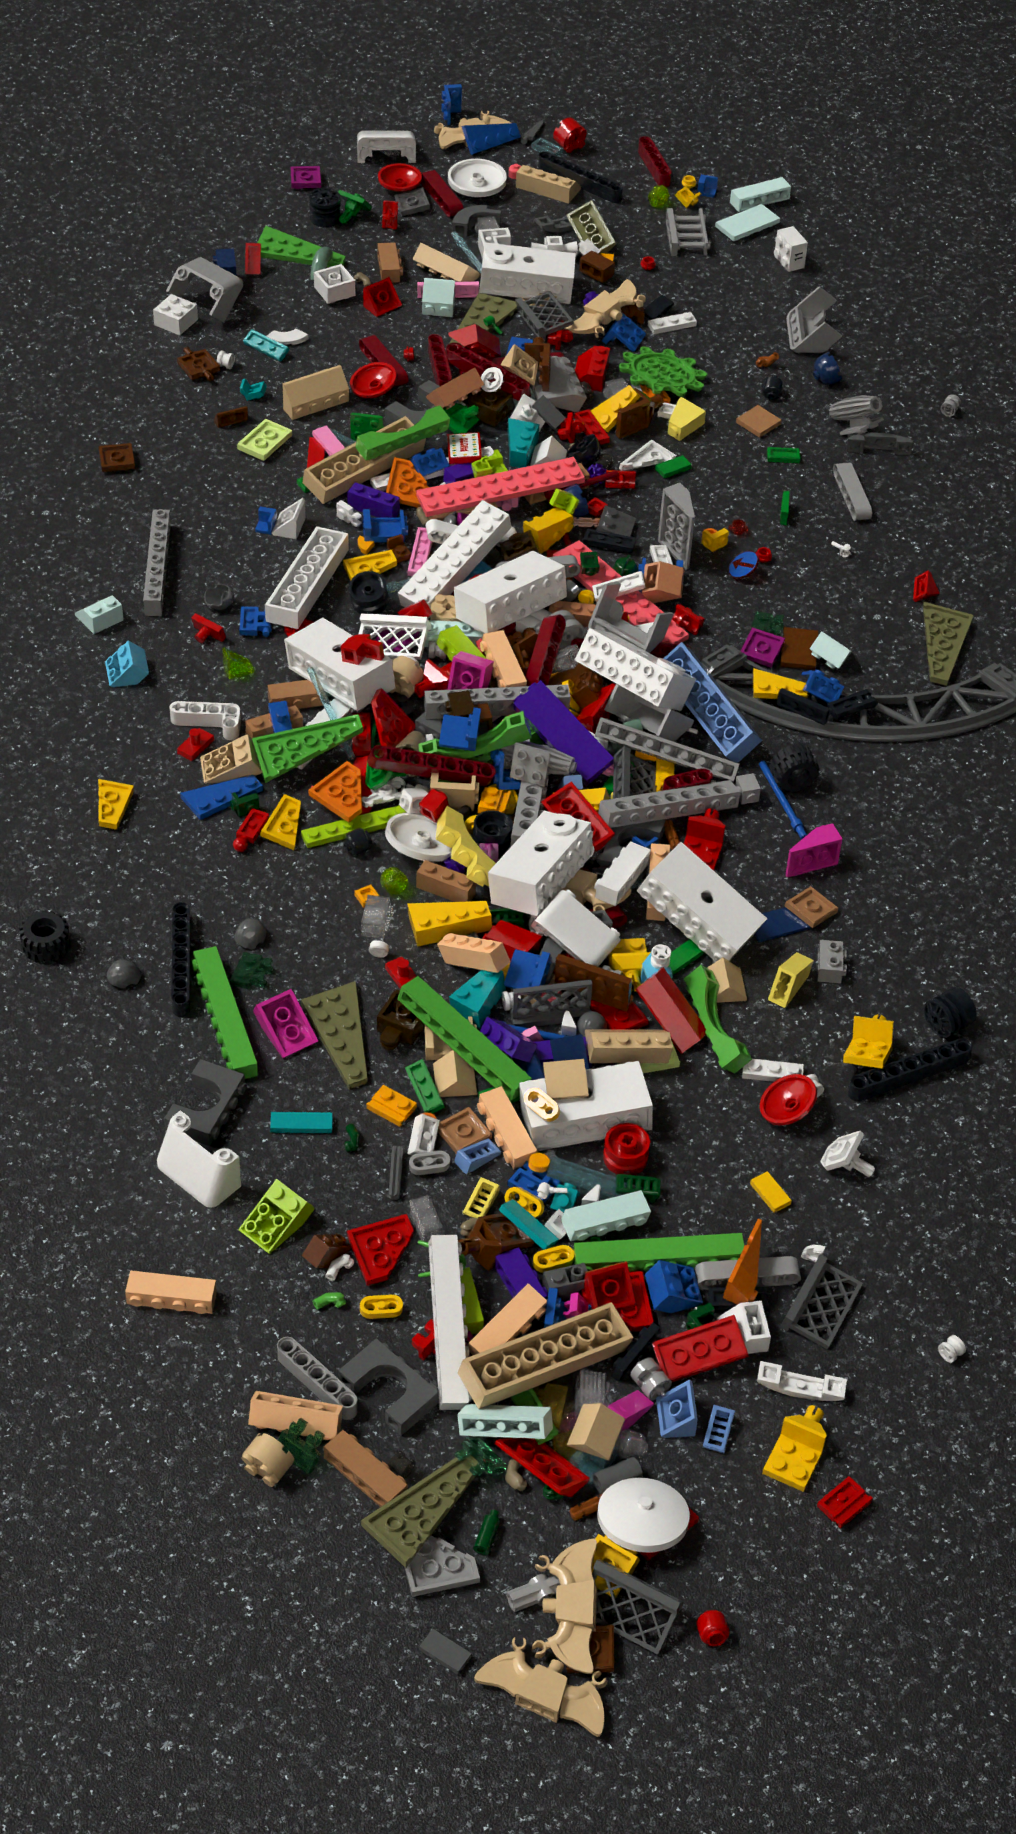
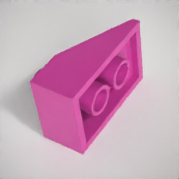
M463 651L459 652L452 660L447 690L488 688L494 661Z
M833 823L815 828L789 850L786 869L787 878L838 864L842 837Z
M292 989L255 1006L253 1012L261 1028L282 1058L318 1042Z

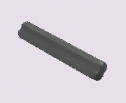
M401 1146L392 1147L389 1199L398 1200L400 1198L403 1148Z

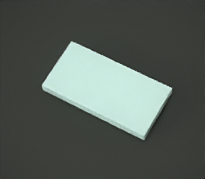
M763 204L717 221L715 227L732 241H737L740 238L780 223V218Z

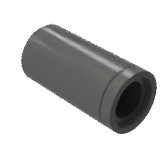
M635 1457L628 1458L592 1474L593 1483L599 1494L604 1493L607 1488L619 1481L643 1477L641 1466Z

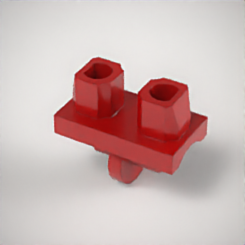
M383 201L382 228L397 230L399 202Z
M567 329L558 330L548 334L547 343L556 345L555 350H560L562 341L566 343L573 340V333Z
M569 412L567 418L560 423L561 429H558L560 440L568 439L569 443H574L576 433H581L585 429L583 421L573 420V412Z
M606 470V473H609V472H612V471H616V470ZM618 471V477L605 480L606 488L635 489L636 471Z
M681 604L676 605V611L672 617V620L676 622V626L683 627L694 635L698 634L699 628L703 626L705 621L702 616H697L690 608H685Z
M430 1319L424 1327V1331L429 1334L427 1337L417 1333L412 1338V1346L419 1351L418 1357L423 1361L431 1352L436 1355L433 1319Z

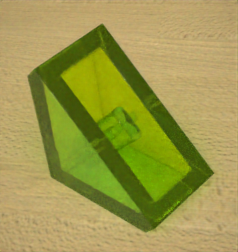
M226 647L222 649L223 668L228 679L252 674L255 671L249 659Z

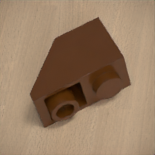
M337 1233L314 1235L302 1256L316 1268H328L333 1260L347 1253L351 1246L346 1243V1239L342 1235Z

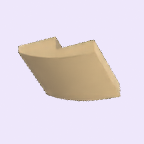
M584 1059L543 1062L546 1092L550 1098L561 1100L589 1096Z

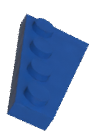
M516 123L461 126L471 155L521 137Z
M249 775L182 792L180 796L198 819L202 820L229 807L232 800L231 793L236 792L237 796L242 798L263 791V785L254 775Z

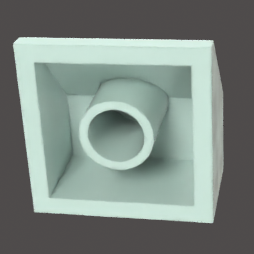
M424 278L422 314L453 317L455 280Z
M112 595L75 612V616L93 634H96L123 621L122 604Z
M822 631L810 647V650H812L811 654L819 660L821 657L827 660L825 664L832 669H835V667L840 668L852 652Z

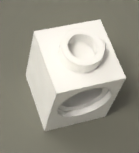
M422 787L404 788L399 805L408 814L421 813L419 803L428 793Z

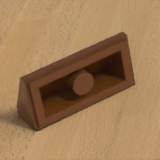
M244 406L217 413L214 418L216 426L220 428L247 421L248 407Z

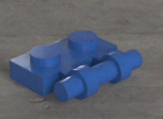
M241 607L240 635L257 636V632L262 631V635L268 637L272 626L269 622H266L265 610L264 612H259V607Z
M526 1161L523 1165V1168L527 1171L519 1167L508 1180L510 1188L521 1187L537 1197L539 1193L537 1189L541 1183L545 1182L550 1186L552 1184L557 1187L562 1182L552 1172L538 1173L532 1171L528 1166L529 1161ZM549 1193L546 1199H541L543 1203L547 1201V1199L552 1195V1193Z

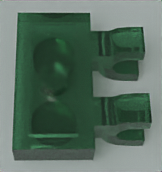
M756 611L752 627L780 636L777 633H780V630L783 629L784 615L773 617L771 613Z
M243 952L230 979L231 985L247 989L251 985H255L264 989L267 981L264 980L266 974L271 975L274 967L271 966L272 958L262 959V955Z
M299 1418L297 1423L291 1422L289 1430L285 1429L281 1432L278 1441L284 1445L282 1450L286 1454L288 1451L291 1452L294 1457L293 1463L307 1474H310L314 1471L321 1455L316 1448L321 1444L325 1435L317 1430L314 1436L309 1434L306 1442L303 1441L299 1436L305 1430L308 1422Z
M479 1436L466 1437L461 1444L463 1449L456 1451L454 1454L459 1461L467 1459L470 1455L478 1461L477 1465L471 1466L469 1469L474 1476H478L484 1471L490 1474L503 1473L508 1466Z

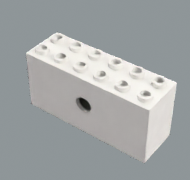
M485 242L479 293L530 299L538 296L540 293L543 294L550 291L554 296H557L556 299L559 303L570 304L576 253Z
M531 551L454 587L456 618L472 626L473 629L484 633L495 632L567 597L565 566L535 551Z
M324 618L284 639L289 669L356 711L371 704L378 689L382 688L386 693L395 689L392 659L384 655L381 661L365 657L359 665L343 662L340 646L353 635Z
M589 628L575 658V661L652 704L678 711L682 710L696 681V678L685 673L686 670L668 660L657 658L614 633Z
M543 811L488 872L491 904L539 916L557 894L565 888L577 871L584 866L585 862L592 857L594 846L592 843L593 831H591V822L576 819L568 814Z
M682 842L649 873L637 889V892L644 899L650 902L658 912H661L687 938H690L702 951L709 955L714 962L723 957L730 961L767 920L762 913Z
M639 1061L613 1066L609 1065L597 1069H587L586 1077L589 1096L554 1100L560 1108V1115L551 1122L544 1121L524 1102V1094L530 1088H539L547 1094L545 1078L520 1082V1108L526 1131L537 1151L605 1139L607 1132L613 1126L621 1123L636 1124L645 1131L652 1130L653 1105ZM535 1098L533 1102H537L539 1098ZM549 1110L547 1114H551L553 1110Z

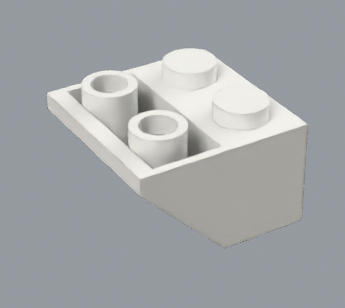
M762 1301L739 1303L717 1317V1320L735 1315L748 1354L768 1351L771 1336Z

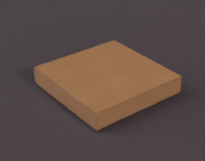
M759 405L736 418L737 424L759 438L781 425L782 421Z
M811 886L785 903L787 909L812 928L838 911L836 905Z
M470 1107L439 1122L437 1132L456 1154L460 1149L488 1138L492 1139V1133Z

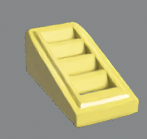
M481 1177L463 1214L471 1218L486 1216L500 1191V1185ZM482 1189L491 1192L490 1195L482 1192ZM478 1196L487 1198V1201L478 1198ZM475 1201L478 1202V1203L483 1204L484 1207L482 1208V1207H480V1206L474 1204ZM474 1208L478 1211H481L480 1215H478L470 1211V1209Z

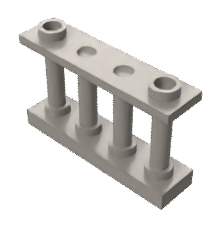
M667 208L666 226L671 256H677V251L680 248H703V254L707 256V250H710V240L707 239L705 228L706 215L703 214L702 208H699L698 216H676L673 213V208ZM676 222H698V224H677ZM677 231H700V233H679ZM679 239H701V242H680Z

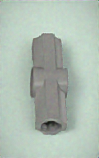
M539 1574L533 1577L528 1584L507 1591L506 1596L511 1610L516 1612L537 1603L543 1606V1598H556V1588L560 1585L558 1577L553 1574L549 1576Z

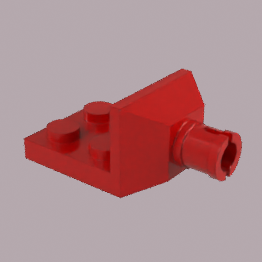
M426 660L423 681L415 684V694L421 698L425 695V691L447 690L452 662L439 668L431 660Z
M709 808L705 811L704 816L689 817L687 834L683 844L714 871L723 847L725 825L718 820L719 812L714 809L712 815H710L712 808Z

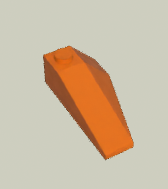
M761 1219L757 1220L748 1238L747 1245L744 1246L741 1256L738 1258L723 1295L724 1299L737 1305L739 1303L754 1302L758 1294L755 1288L758 1280Z

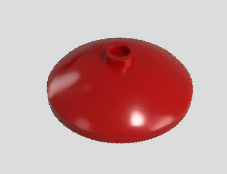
M402 163L390 164L379 171L378 181L388 190L406 192L413 190L421 183L422 174L412 165Z
M384 362L369 363L359 368L352 375L350 387L352 392L359 397L376 398L386 394L395 385L397 374L390 364Z
M791 1074L779 1078L763 1093L760 1100V1112L767 1122L774 1125L795 1123L804 1118L813 1108L817 1099V1088L814 1082L805 1075Z

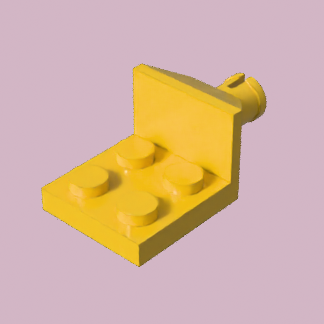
M645 938L621 939L607 956L609 967L612 970L623 971V976L632 978L634 992L641 985L642 963L651 953L646 952Z
M879 1014L874 1015L873 1018L854 1016L853 1039L844 1054L843 1063L883 1069L892 1051L894 1021H887L883 1015L878 1019Z
M813 1405L808 1406L804 1416L794 1415L784 1418L781 1434L762 1474L804 1492L821 1458L827 1436L822 1425L819 1423L824 1416V1412L817 1408L814 1414L815 1406Z

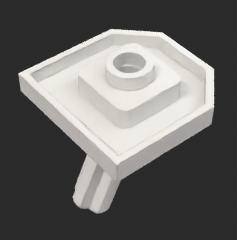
M523 394L510 418L539 424L540 432L545 421L538 415L537 410L531 407L536 401Z
M861 1131L838 1137L828 1146L820 1161L827 1171L839 1167H844L849 1171L854 1168L870 1177L875 1168L860 1159L861 1153L857 1150L864 1134Z

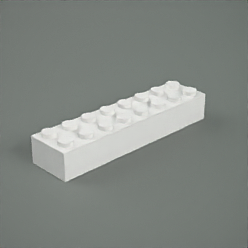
M482 500L398 592L401 606L407 607L425 599L431 609V603L436 595H451L454 587L462 583L511 528L509 514Z
M321 527L315 528L266 602V622L299 629L348 552V533Z

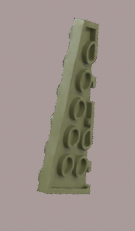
M478 293L458 329L477 324L488 332H492L494 330L492 325L486 326L483 320L488 316H493L496 325H501L506 317H511L514 311L517 310L516 301ZM452 338L451 341H450V343H458V344H460L459 342H457V341L454 340L453 338Z
M924 602L923 615L930 681L947 686L974 615Z
M354 981L301 999L303 1009L348 1089L366 1084L367 1072L356 982Z
M467 1451L463 1452L362 1519L361 1526L406 1568L479 1473L481 1464Z

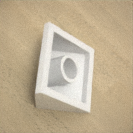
M550 436L535 446L530 466L565 459L567 450L553 436Z
M301 498L280 512L271 532L274 536L297 539L306 518L304 498Z

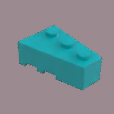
M508 418L510 466L517 468L527 467L539 440V424Z
M481 970L449 996L450 1005L465 1019L468 1020V1017H472L473 1024H476L480 1030L485 1018L491 1014V1008L497 1004L502 996V992L506 989L503 971L496 973Z

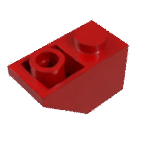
M432 789L419 803L421 814L437 823L446 806L449 807L446 794Z

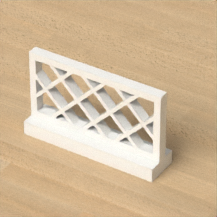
M361 614L359 634H364L365 629H373L374 632L370 634L371 639L378 635L381 639L379 642H383L387 647L384 649V655L390 658H397L398 656H409L415 659L422 658L427 633L431 631L432 626L427 617ZM383 630H389L390 633L383 638L380 636L379 633ZM401 630L406 631L407 634L400 639L395 635ZM417 631H421L422 635L415 640L412 635ZM394 636L397 641L388 646L386 641ZM411 637L413 642L405 647L402 642ZM399 644L403 647L398 653L392 651ZM415 645H417V646H418V652H417V654H415V653H410V652L408 651V650H410L411 648H413Z

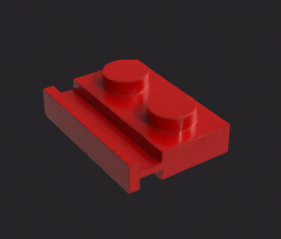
M848 1476L818 1501L817 1507L833 1522L835 1521L841 1529L871 1504L873 1497L868 1496L865 1490Z

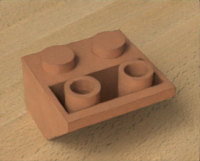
M662 561L645 564L644 582L646 588L642 589V594L652 603L681 598L685 569Z

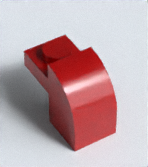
M370 634L354 635L340 646L343 662L359 665L365 657L379 661L384 658L383 642L371 640Z

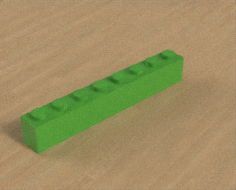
M217 947L193 951L192 969L198 973L196 974L198 986L202 985L201 994L203 1000H207L208 1015L212 1014L211 1024L213 1029H217L216 1039L218 1044H222V1057L228 1061L226 1068L244 1074L245 1079L258 1076L257 1061Z
M419 976L401 987L398 1000L493 1087L498 1088L502 1086L510 1102L520 1096L519 1083L531 1080V1077L516 1065L511 1058L506 1056Z
M742 1233L581 1242L574 1243V1265L585 1263L587 1271L626 1261L629 1272H648L659 1260L693 1267L695 1270V1266L701 1262L738 1260L744 1248Z

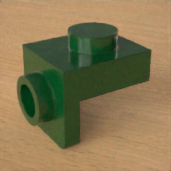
M597 551L580 552L581 574L592 576L599 573L600 566L598 564Z
M236 792L231 793L232 800L230 801V806L239 817L248 815L252 808L260 810L257 793L239 798Z
M711 1303L704 1306L699 1305L692 1312L688 1313L687 1330L702 1326L713 1320L715 1309Z

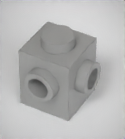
M754 773L736 776L735 786L741 791L739 798L741 804L758 802L761 788Z

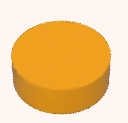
M534 1153L529 1158L528 1166L532 1171L542 1173L548 1170L550 1159L543 1153Z

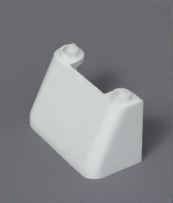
M361 131L357 135L358 163H365L367 156L372 157V150H401V157L406 156L408 163H416V140L411 131Z
M568 889L566 891L561 890L535 919L531 927L537 932L540 930L542 932L546 931L544 935L546 937L549 936L574 959L599 967L621 941L619 938L620 933L612 927L610 929L575 899L576 896Z
M180 1110L170 1119L157 1157L158 1168L204 1206L216 1207L241 1187L239 1156L226 1148L219 1149L214 1154L204 1149L185 1133L190 1128L191 1121Z

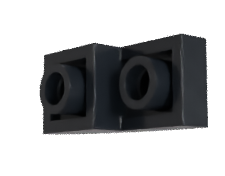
M661 295L644 309V316L650 320L659 318L672 308L674 302Z

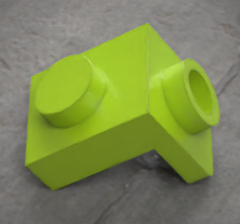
M556 488L549 503L573 514L578 506L579 499L572 493Z

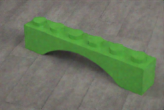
M439 405L426 410L422 419L406 430L392 433L370 431L357 436L355 448L365 461L375 459L380 455L445 432L449 428L450 417Z
M521 711L506 716L492 730L478 736L475 751L440 747L439 739L436 738L419 743L418 745L419 752L468 759L513 745L516 742L519 743L532 739L527 718L524 712Z
M700 965L684 978L687 985L686 989L692 996V1003L698 1010L699 1018L706 1028L705 1033L713 1044L712 1049L719 1058V1065L722 1069L735 1074L749 1063L752 1058L746 1045L731 1038L720 1024L717 1013L719 984L713 971Z

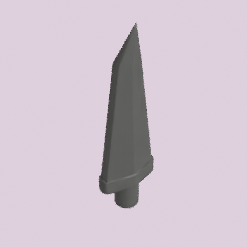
M543 119L520 137L522 144H526L535 138L544 125Z

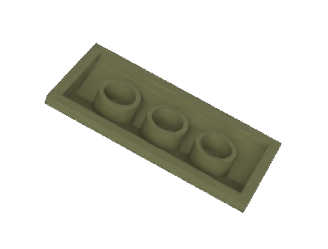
M592 200L566 215L580 242L582 240L585 242L588 238L600 250V253L605 254L615 246L616 242Z

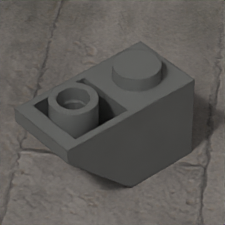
M585 1263L543 1272V1286L547 1289L548 1293L549 1288H557V1297H560L561 1301L570 1299L571 1294L577 1293L584 1288L585 1272H587Z

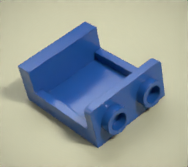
M363 509L364 541L387 542L388 538L402 534L405 542V536H408L407 516H404L403 510H400L398 518H370V509Z

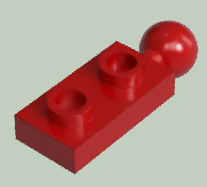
M251 809L236 832V839L233 842V847L236 851L243 852L247 849L248 842H255L269 819V813Z

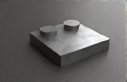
M423 188L394 195L396 202H399L398 208L401 216L424 212L430 209V204Z
M605 505L597 530L630 536L636 518Z

